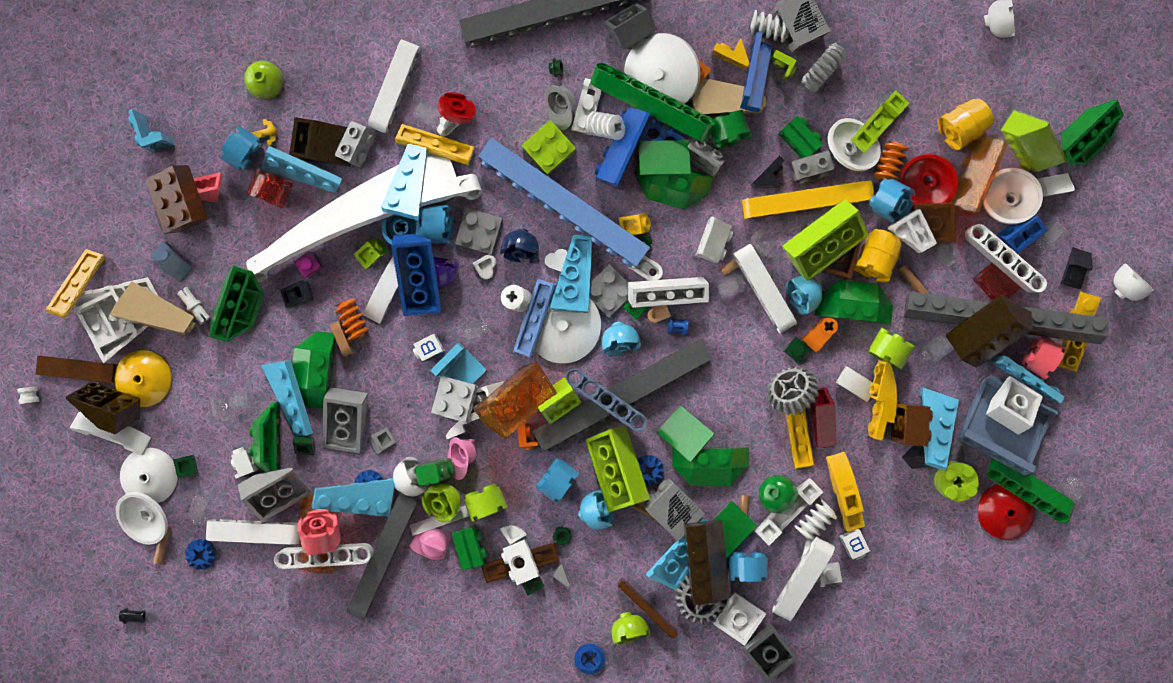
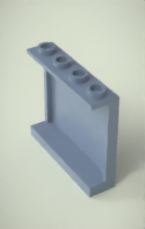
M990 375L982 380L956 439L1024 476L1031 474L1036 468L1032 463L1051 417L1058 415V412L1052 409V406L1040 403L1033 426L1019 435L986 415L991 399L1004 383L999 377Z

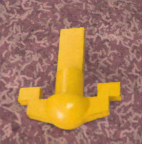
M263 119V124L267 125L268 128L251 133L259 138L270 136L267 144L272 146V142H276L277 129L272 121Z

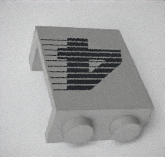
M780 0L775 3L776 7L771 11L772 15L779 12L794 40L788 46L791 53L823 38L830 32L815 0Z
M670 478L667 481H663L656 493L649 495L650 499L646 500L643 505L646 511L677 541L685 535L684 523L698 522L705 515L703 510Z

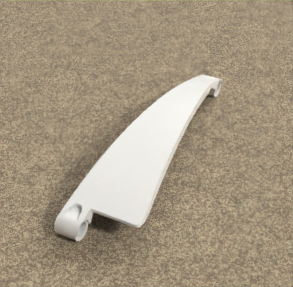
M427 153L420 207L456 196H463L469 200H474L482 195V189L475 174L456 177L450 159ZM398 166L359 185L309 216L270 247L250 258L246 262L247 269L253 271L258 282H262L267 279V272L273 266L279 265L339 235L395 215L383 212L381 205Z

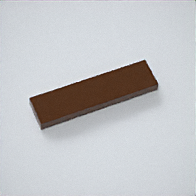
M38 355L35 375L114 383L116 364Z
M554 542L530 549L537 568L560 561ZM521 557L515 560L517 568H523L525 565V561ZM503 558L481 565L486 583L510 576L509 571L511 569L509 563L505 564Z
M623 577L618 581V587L673 639L678 635L677 630Z

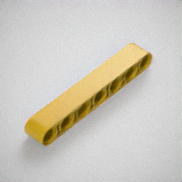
M868 180L748 198L741 201L744 219H749L752 217H766L772 214L779 215L786 214L787 212L806 211V209L825 208L826 206L833 207L844 199L850 204L865 200L870 201L875 195L873 182Z

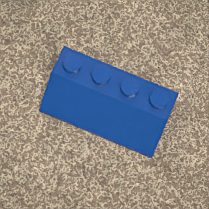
M629 107L626 112H622L621 117L626 129L625 135L620 140L611 139L613 140L611 146H607L603 153V157H605L603 164L599 163L595 170L596 180L615 189L618 188L649 120L650 113Z
M415 234L394 236L391 247L403 316L442 313L431 240Z

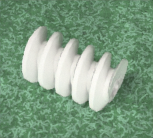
M757 10L754 11L750 25L751 35H754L756 31L761 32L762 35L765 32L766 39H769L771 34H773L774 41L779 36L781 37V43L788 38L789 31L783 19L780 22L779 16H776L772 20V14L770 13L765 18L764 12L757 16Z
M592 112L589 114L585 124L586 134L608 139L620 140L624 137L626 131L622 117L614 114Z
M513 284L502 291L501 301L506 308L517 312H524L528 309L532 295L528 290Z
M822 499L823 506L815 505L818 511L810 510L812 517L805 515L807 522L799 521L801 528L796 525L794 526L804 537L811 541L815 539L813 534L821 535L819 528L824 531L826 530L824 523L832 524L829 519L830 517L835 520L837 519L835 512Z

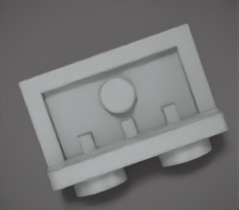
M351 121L335 156L361 169L371 146L375 142L377 134L367 127Z
M694 138L688 145L690 163L714 177L727 157L719 150L708 146L706 142Z
M825 151L793 161L794 174H792L793 182L799 181V184L811 181L810 178L817 176L818 179L829 176L828 172L834 170L830 152Z

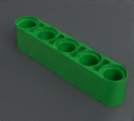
M993 458L991 459L986 472L989 479L1057 522L1068 523L1071 520L1075 503L1071 499L1031 474L1024 476Z

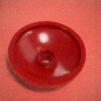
M922 154L912 158L904 165L898 182L915 191V196L912 195L911 200L914 201L912 207H914L915 204L950 202L957 192L958 175L954 166L946 158L936 154ZM931 176L933 181L928 182L926 177Z
M995 484L988 488L981 496L977 515L981 526L988 534L998 539L1012 540L1022 536L1030 529L1035 518V507L999 484ZM1009 510L1013 511L1011 516H1008Z

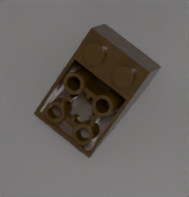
M294 117L289 155L305 161L351 167L349 162L335 156L347 127Z
M90 382L66 396V400L98 429L114 435L140 419L139 398L117 391L114 388L100 385L97 382Z

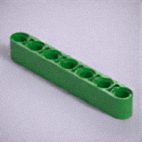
M605 63L596 64L590 80L593 86L641 111L650 113V116L702 142L708 140L715 124L712 118Z

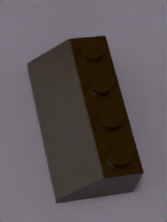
M1000 295L949 331L946 337L960 359L977 368L1033 330L1032 312Z
M722 520L684 523L690 593L693 605L711 604L729 598L730 591Z

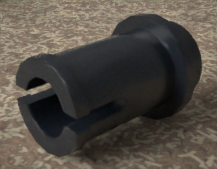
M125 608L119 613V621L123 622V624L127 622L144 623L146 611H133Z

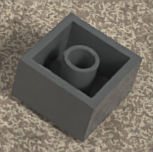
M637 2L604 22L614 43L624 50L636 46V42L643 38H649L657 30L648 9Z
M771 623L748 640L745 646H741L743 652L767 682L798 659L794 651Z

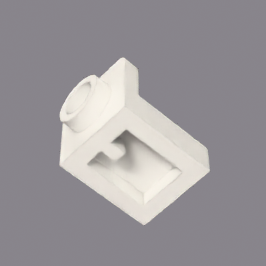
M828 563L815 583L818 582L820 587H825L826 584L842 582L839 563Z

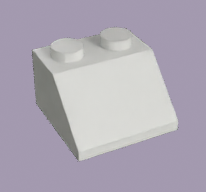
M711 217L707 222L695 256L714 263H719V260L723 261L727 251L724 249L725 243L730 242L733 234L730 231L732 226L715 217Z
M1009 376L991 399L986 415L1019 435L1033 426L1043 396Z

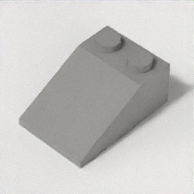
M330 387L323 399V448L360 454L367 414L368 393Z
M293 468L257 474L238 484L241 500L261 522L312 493L311 489Z

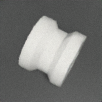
M38 386L17 389V393L20 394L19 404L40 402L36 394Z

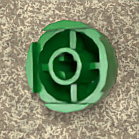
M774 475L762 482L759 488V499L765 509L772 513L783 514L789 512L796 505L798 490L791 479L781 475Z

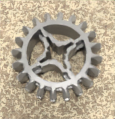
M836 43L831 44L802 78V83L807 89L816 92L847 57V52L844 48Z
M797 365L794 369L789 366L788 370L782 368V372L780 374L776 373V377L771 378V383L767 384L768 401L781 414L785 413L789 416L791 412L794 415L797 414V411L804 413V408L810 409L809 404L815 403V398L819 397L817 392L819 390L818 381L813 373L805 367L800 368Z
M686 575L684 578L687 582H679L683 588H676V592L680 593L675 595V599L680 600L676 603V606L682 607L679 612L681 614L686 612V619H689L692 615V622L694 623L697 618H699L701 624L703 623V618H706L707 622H711V615L714 619H717L715 612H723L719 606L725 607L726 603L724 601L711 603L710 605H714L702 612L699 611L706 604L694 605V610L688 607L685 602V596L691 598V593L688 590L690 588L689 577Z

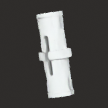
M183 288L185 294L180 290L177 295L186 304V309L193 313L199 324H204V319L208 321L211 317L202 308L200 300H196L189 288Z

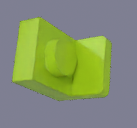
M778 50L774 52L770 59L773 61L774 66L780 69L787 68L782 78L783 80H786L788 76L792 78L797 69L794 66L797 60Z
M375 237L367 241L354 256L365 269H368L381 256L387 254L388 250L385 244Z

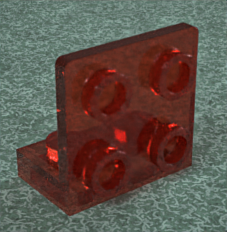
M1003 255V262L1007 264L1008 259ZM992 262L973 278L991 301L1000 295L1009 299L1021 288Z

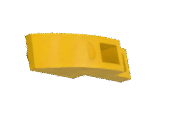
M1080 291L1074 309L1071 308L1070 313L1095 316L1101 297ZM1062 339L1061 345L1066 347V350L1061 351L1064 353V356L1058 367L1077 372L1087 343Z
M878 360V364L874 369V381L870 386V397L876 399V403L872 408L873 416L868 425V436L883 441L887 422L894 423L897 389L891 364Z
M845 452L826 457L833 491L838 499L844 530L849 532L865 527L861 497Z

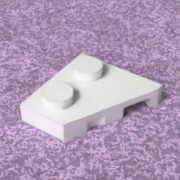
M920 209L913 211L887 227L889 231L898 236L917 253H922L937 244Z

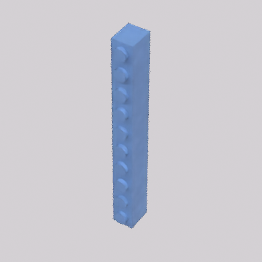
M493 138L489 140L478 157L482 160L481 165L489 170L493 168L498 171L496 175L506 181L508 178L513 182L512 186L520 192L522 189L528 192L527 196L536 203L538 200L544 203L543 207L550 213L557 212L560 215L559 219L566 224H569V222L576 226L574 229L582 235L585 233L590 235V240L596 245L600 246L603 244L606 246V251L612 256L616 257V255H619L623 258L622 262L628 267L632 268L634 266L637 268L650 250L648 245Z

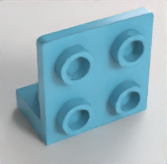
M134 109L129 110L130 116L128 119L130 125L135 129L136 135L134 137L138 146L153 153L175 146L173 138L159 131L150 132L145 115Z
M457 343L430 371L440 378L445 376L473 384L486 371V368L461 343Z

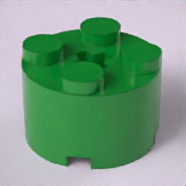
M743 110L733 111L727 116L723 117L722 115L713 119L715 124L710 134L716 150L727 145L728 147L739 144V139L746 140L752 137Z

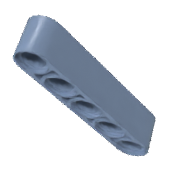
M577 368L570 369L567 372L566 380L569 385L631 429L643 431L647 427V419L642 413ZM571 372H578L580 374L578 382L573 383L570 381L569 375ZM588 383L596 385V391L593 394L585 391V386ZM605 394L612 397V402L609 405H604L601 402V397ZM619 406H626L628 408V413L625 416L617 414ZM636 417L643 418L644 423L641 427L633 425V420Z

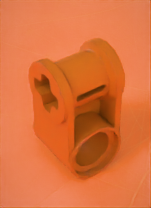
M828 317L822 318L808 331V335L802 337V340L816 353L837 331L838 324L836 320ZM825 322L832 323L830 325V327L832 328L831 330H824L826 327L824 325Z

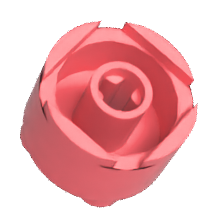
M1040 336L1032 341L1030 354H1025L1020 364L1027 371L1046 380L1050 377L1046 374L1049 371L1054 372L1064 356V353L1061 351L1066 350V347L1046 336Z
M325 509L313 510L307 513V517L303 520L301 518L298 521L297 528L301 544L307 555L333 553L337 550V546L341 541L338 520L334 513L332 515Z

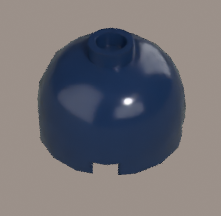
M520 228L512 231L504 237L500 254L504 253V258L513 262L521 263L520 258L528 259L529 263L537 261L539 256L537 238L526 229Z

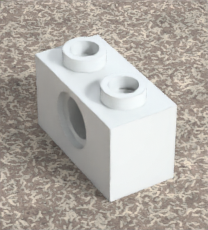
M526 540L503 548L504 553H502L505 564L509 563L511 569L509 575L512 582H516L519 585L540 576ZM518 557L523 558L525 561L523 568H517L515 565V560Z

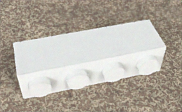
M704 277L628 282V301L632 307L709 302V283Z

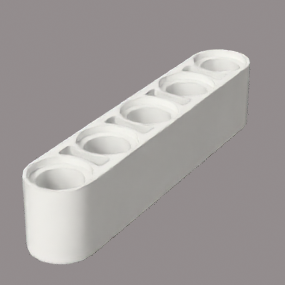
M402 39L400 40L369 117L368 127L385 134L388 133L389 129L387 128L393 121L396 113L394 110L400 103L403 95L401 94L402 90L406 88L410 78L408 75L413 70L417 60L415 57L420 52V46Z
M974 225L966 230V240L1026 292L1033 294L1046 289V279L984 225ZM974 229L979 231L980 236L978 239L973 235ZM989 242H992L994 245L993 251L988 249ZM1004 254L1007 255L1009 259L1007 264L1004 263L1002 259ZM1018 267L1023 270L1022 276H1019L1017 273ZM1033 280H1036L1038 283L1037 289L1032 287Z
M748 244L735 252L733 256L773 325L776 324L778 327L777 331L781 334L796 325L797 322L752 245Z
M209 519L206 525V540L299 544L300 536L297 528L298 523L246 520H238L236 522V520L220 519V521H216V519Z
M817 537L813 540L779 595L778 603L773 607L772 613L788 621L793 619L832 557L835 546Z
M367 543L342 544L337 546L338 548L335 552H327L328 560H323L320 554H315L312 556L308 555L309 560L306 562L301 559V553H306L303 547L284 548L275 555L274 563L281 569L364 564L372 558L374 551L372 546ZM360 549L367 551V558H362L359 555ZM341 550L348 553V559L340 557L339 553ZM282 554H286L289 557L288 563L282 561Z

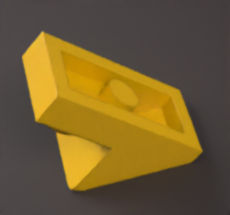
M741 38L734 51L724 43H716L712 51L713 55L741 69H747L749 60Z

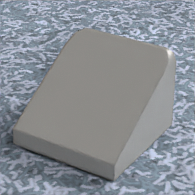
M387 427L368 438L377 454L396 444Z
M561 562L553 572V577L565 587H569L570 581Z

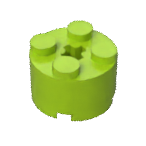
M881 328L868 353L877 359L890 363L892 367L902 370L915 346L909 342H904L905 339L897 334L892 336L889 331Z
M948 461L947 468L944 471L940 469L936 471L934 484L942 496L961 502L976 495L979 479L971 466L958 461Z
M496 484L484 487V492L482 493L474 491L465 495L464 503L472 522L501 511V506L503 509L508 508L500 486L497 487Z

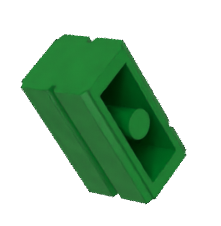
M796 116L778 134L802 159L811 156L823 143L821 142L822 137L816 131L812 132L808 128L809 123L806 119Z
M450 458L434 460L416 466L417 482L421 486L449 479L454 475L455 466Z
M473 525L451 533L462 570L485 564V559L488 557L485 547L481 548L480 540H482L480 529H476V526Z

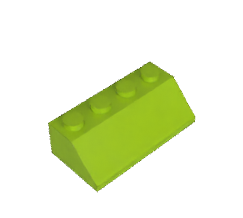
M1013 110L1001 131L1005 137L1004 139L1010 145L1009 148L1015 154L1014 157L1020 163L1019 166L1027 171L1031 169L1038 172L1065 163V154L1050 123Z
M844 199L782 247L789 260L807 281L868 237L869 234L859 210Z
M626 426L610 429L585 439L609 513L650 499Z

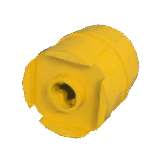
M971 99L964 104H960L953 111L944 114L937 120L940 134L945 133L947 136L945 142L954 150L962 149L971 141L977 140L991 129L994 124V116L991 109L981 99Z
M874 229L869 233L861 247L854 270L868 279L875 277L877 282H889L892 270L899 259L902 240L888 231Z

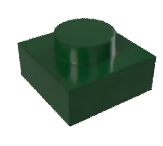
M795 337L783 352L799 363L811 348Z
M294 436L292 443L295 454L314 455L315 445L312 437Z
M194 454L173 459L177 478L198 473Z
M540 576L521 583L527 596L545 586Z

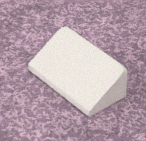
M1068 173L1037 179L1041 185L1043 197L1075 191Z

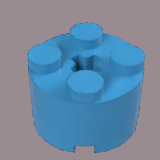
M238 126L236 129L239 131L236 134L232 132L221 149L224 154L219 155V158L239 171L242 169L248 170L253 162L250 158L254 153H259L263 144L260 143L261 139Z
M884 179L880 184L877 194L871 198L869 205L872 207L874 214L891 223H895L898 219L907 216L914 203L911 197L912 195L915 196V191L894 179Z
M425 205L424 208H420L419 217L422 219V227H419V236L430 239L432 244H450L449 237H453V216H449V211H452L451 206Z
M393 215L382 220V234L390 244H392L393 237L397 235L415 234L419 236V227H422L420 218L415 220ZM400 225L405 226L406 230L404 232L400 231Z
M556 458L536 485V488L557 504L579 472L562 459Z
M732 552V556H729V580L735 581L736 577V579L744 582L762 581L763 577V580L768 581V557L763 552H751V556H746V553Z

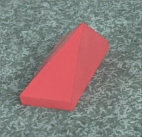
M221 172L193 178L201 200L208 202L218 201L223 176Z

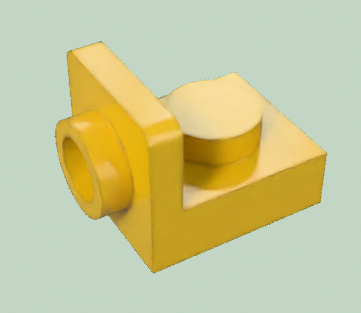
M647 213L619 218L620 227L632 235L650 231L651 221Z

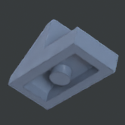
M162 242L150 255L161 265L160 269L179 282L193 268L166 242Z

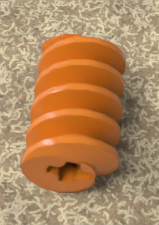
M889 141V143L884 145L886 150L881 153L884 157L879 159L881 165L876 167L878 172H875L873 175L879 181L884 179L898 180L899 177L894 173L901 172L897 165H904L900 158H906L907 156L902 152L909 151L907 146Z
M357 298L343 301L334 306H339L335 311L337 314L342 313L338 319L340 321L345 320L341 326L343 328L348 327L344 332L346 335H351L347 339L348 342L367 335L365 332L369 329V327L362 326L366 320L359 319L363 313L356 312L360 306L353 305Z

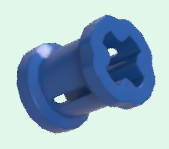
M669 318L668 335L679 333L687 336L688 319L682 321Z

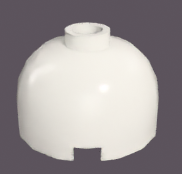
M1012 0L995 1L989 7L988 15L984 16L985 27H989L994 36L1000 38L1015 36Z
M1126 263L1118 269L1113 278L1114 285L1117 288L1114 292L1121 299L1126 297L1131 301H1138L1147 297L1154 290Z
M407 457L402 460L393 472L395 488L407 496L420 495L430 488L428 487L429 484L419 486L415 471L416 466H418L416 464L418 460L413 457Z

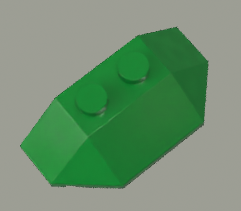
M1112 100L1086 109L1061 133L1062 150L1069 165H1087L1112 140L1118 128L1119 120H1122L1124 116L1118 100Z
M639 159L634 173L648 200L683 210L706 197L713 180V176L691 170V175H640Z
M234 265L229 270L213 312L209 332L210 338L229 342L253 327L264 290L252 270Z
M838 280L822 293V301L818 308H816L815 316L891 324L893 304L879 284Z
M317 331L294 348L292 366L302 399L308 407L323 409V399L330 389L336 341L333 333Z
M274 402L252 422L250 427V436L253 437L250 455L253 456V462L265 473L281 470L279 402Z
M672 447V466L691 486H731L749 467V447H704L692 462Z

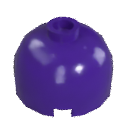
M434 257L438 289H442L443 286H448L454 282L458 274V262L454 261V264L446 262L449 259Z

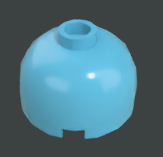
M798 276L786 282V294L790 293L792 297L789 302L798 313L802 315L804 313L808 314L818 308L822 301V286L818 281L813 278L806 281L802 276Z
M623 322L613 323L604 332L602 337L603 353L606 352L608 356L625 355L622 352L632 349L633 353L641 347L637 331L632 326Z
M601 490L587 494L580 504V520L595 530L611 527L613 524H610V522L614 521L613 512H608Z

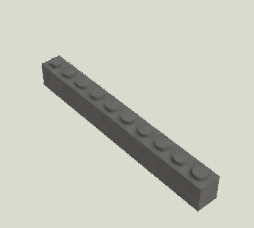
M530 0L459 20L466 46L475 48L481 46V42L488 40L490 43L500 40V37H515L519 35L518 32L525 30L527 33L534 32L540 26H545V28L556 25L555 22L562 20L564 23L574 20V17L580 15L582 18L589 17L593 14L592 12L599 10L601 13L611 10V7L617 5L620 8L630 4L629 2L635 0Z
M909 291L905 300L904 318L959 325L990 302ZM1024 307L1032 312L1033 330L1027 333V335L1046 336L1093 344H1101L1108 337L1109 318Z
M702 338L608 388V390L627 404L632 403L634 406L642 402V397L649 394L651 397L660 392L658 388L664 385L669 387L675 384L676 378L680 376L686 378L693 374L692 370L698 366L700 369L710 364L709 360L713 358ZM605 394L601 397V402L604 405H609L612 402V397ZM588 399L552 424L546 422L533 429V433L542 450L548 449L550 452L559 447V442L564 440L567 443L576 438L574 434L580 431L583 434L591 430L592 424L596 422L602 424L609 420L608 416L611 414L591 399ZM619 406L617 414L626 410L625 406Z

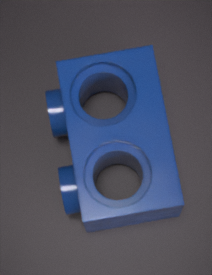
M653 120L652 122H647L639 141H665L668 138L676 141L682 140L683 136L680 135L681 132L673 128L668 130L663 127L662 123ZM651 130L656 131L658 137L650 139L647 133Z
M1034 215L1026 222L1010 224L999 232L997 237L1018 254L1048 230L1039 216Z

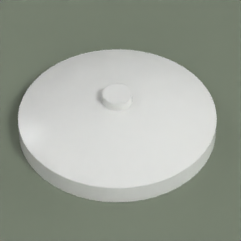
M659 33L653 34L647 39L643 38L631 49L626 59L625 74L683 104H686L694 96L698 88L700 65L697 55L685 40L676 35Z
M589 298L587 313L548 310L535 352L542 358L555 363H571L585 357L596 345L601 331V319L594 302Z

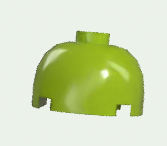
M260 60L252 63L247 68L244 82L251 95L258 99L269 100L280 94L284 84V77L281 70L275 64Z
M438 483L432 485L422 497V504L429 515L433 514L436 516L435 520L449 522L460 510L461 496L450 484Z
M631 612L620 614V618L613 623L611 628L613 645L631 643L639 639V636H642V639L651 635L647 622L643 617L631 615Z

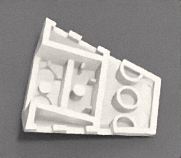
M149 278L133 281L157 295ZM131 281L100 289L83 291L73 307L103 364L147 328V326L115 319L110 315Z

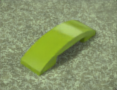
M895 90L850 141L863 153H866L893 120L907 107L909 102Z

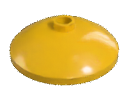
M138 350L127 354L118 363L114 374V383L117 391L139 398L140 407H149L159 403L166 397L171 387L172 374L168 363L159 354L148 350ZM138 375L141 377L140 382L136 381Z

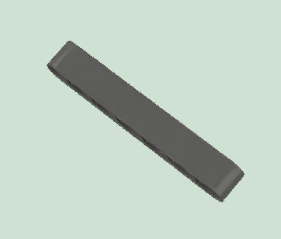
M403 493L399 494L376 544L373 556L369 560L350 601L347 613L362 620L365 619L367 611L375 598V593L378 591L383 576L386 574L391 563L390 560L394 556L399 545L398 543L407 528L406 525L412 517L415 505L419 501L418 499Z

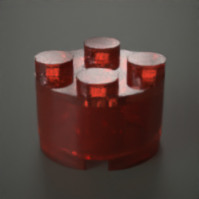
M257 168L247 194L283 208L293 183Z

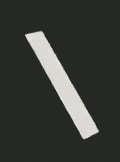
M465 505L460 507L459 512L449 522L435 520L436 516L409 526L414 536L468 517L469 513Z

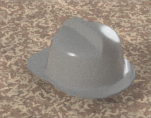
M555 85L549 86L544 94L548 116L558 129H568L572 123V108L575 104V97L567 85L560 87Z

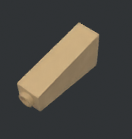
M705 78L698 85L694 96L691 98L692 108L708 117L725 116L737 110H743L744 114L758 113L740 109L744 86ZM765 95L762 98L759 113L763 111V107H766Z
M133 281L130 282L110 313L115 319L184 336L187 332L191 333L196 325L194 323V316Z

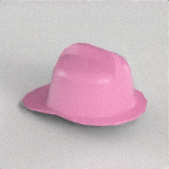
M453 437L450 440L447 458H450L455 466L453 478L456 480H462L466 476L468 466L476 459L477 454L473 439Z
M434 528L417 534L409 546L413 551L433 560H441L445 558L450 536L446 532Z

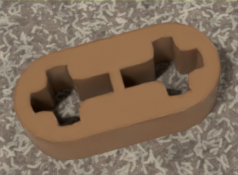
M339 320L331 324V329L344 357H347L355 352L351 341L348 342L347 340L349 336L344 333L346 329L341 326L343 323Z

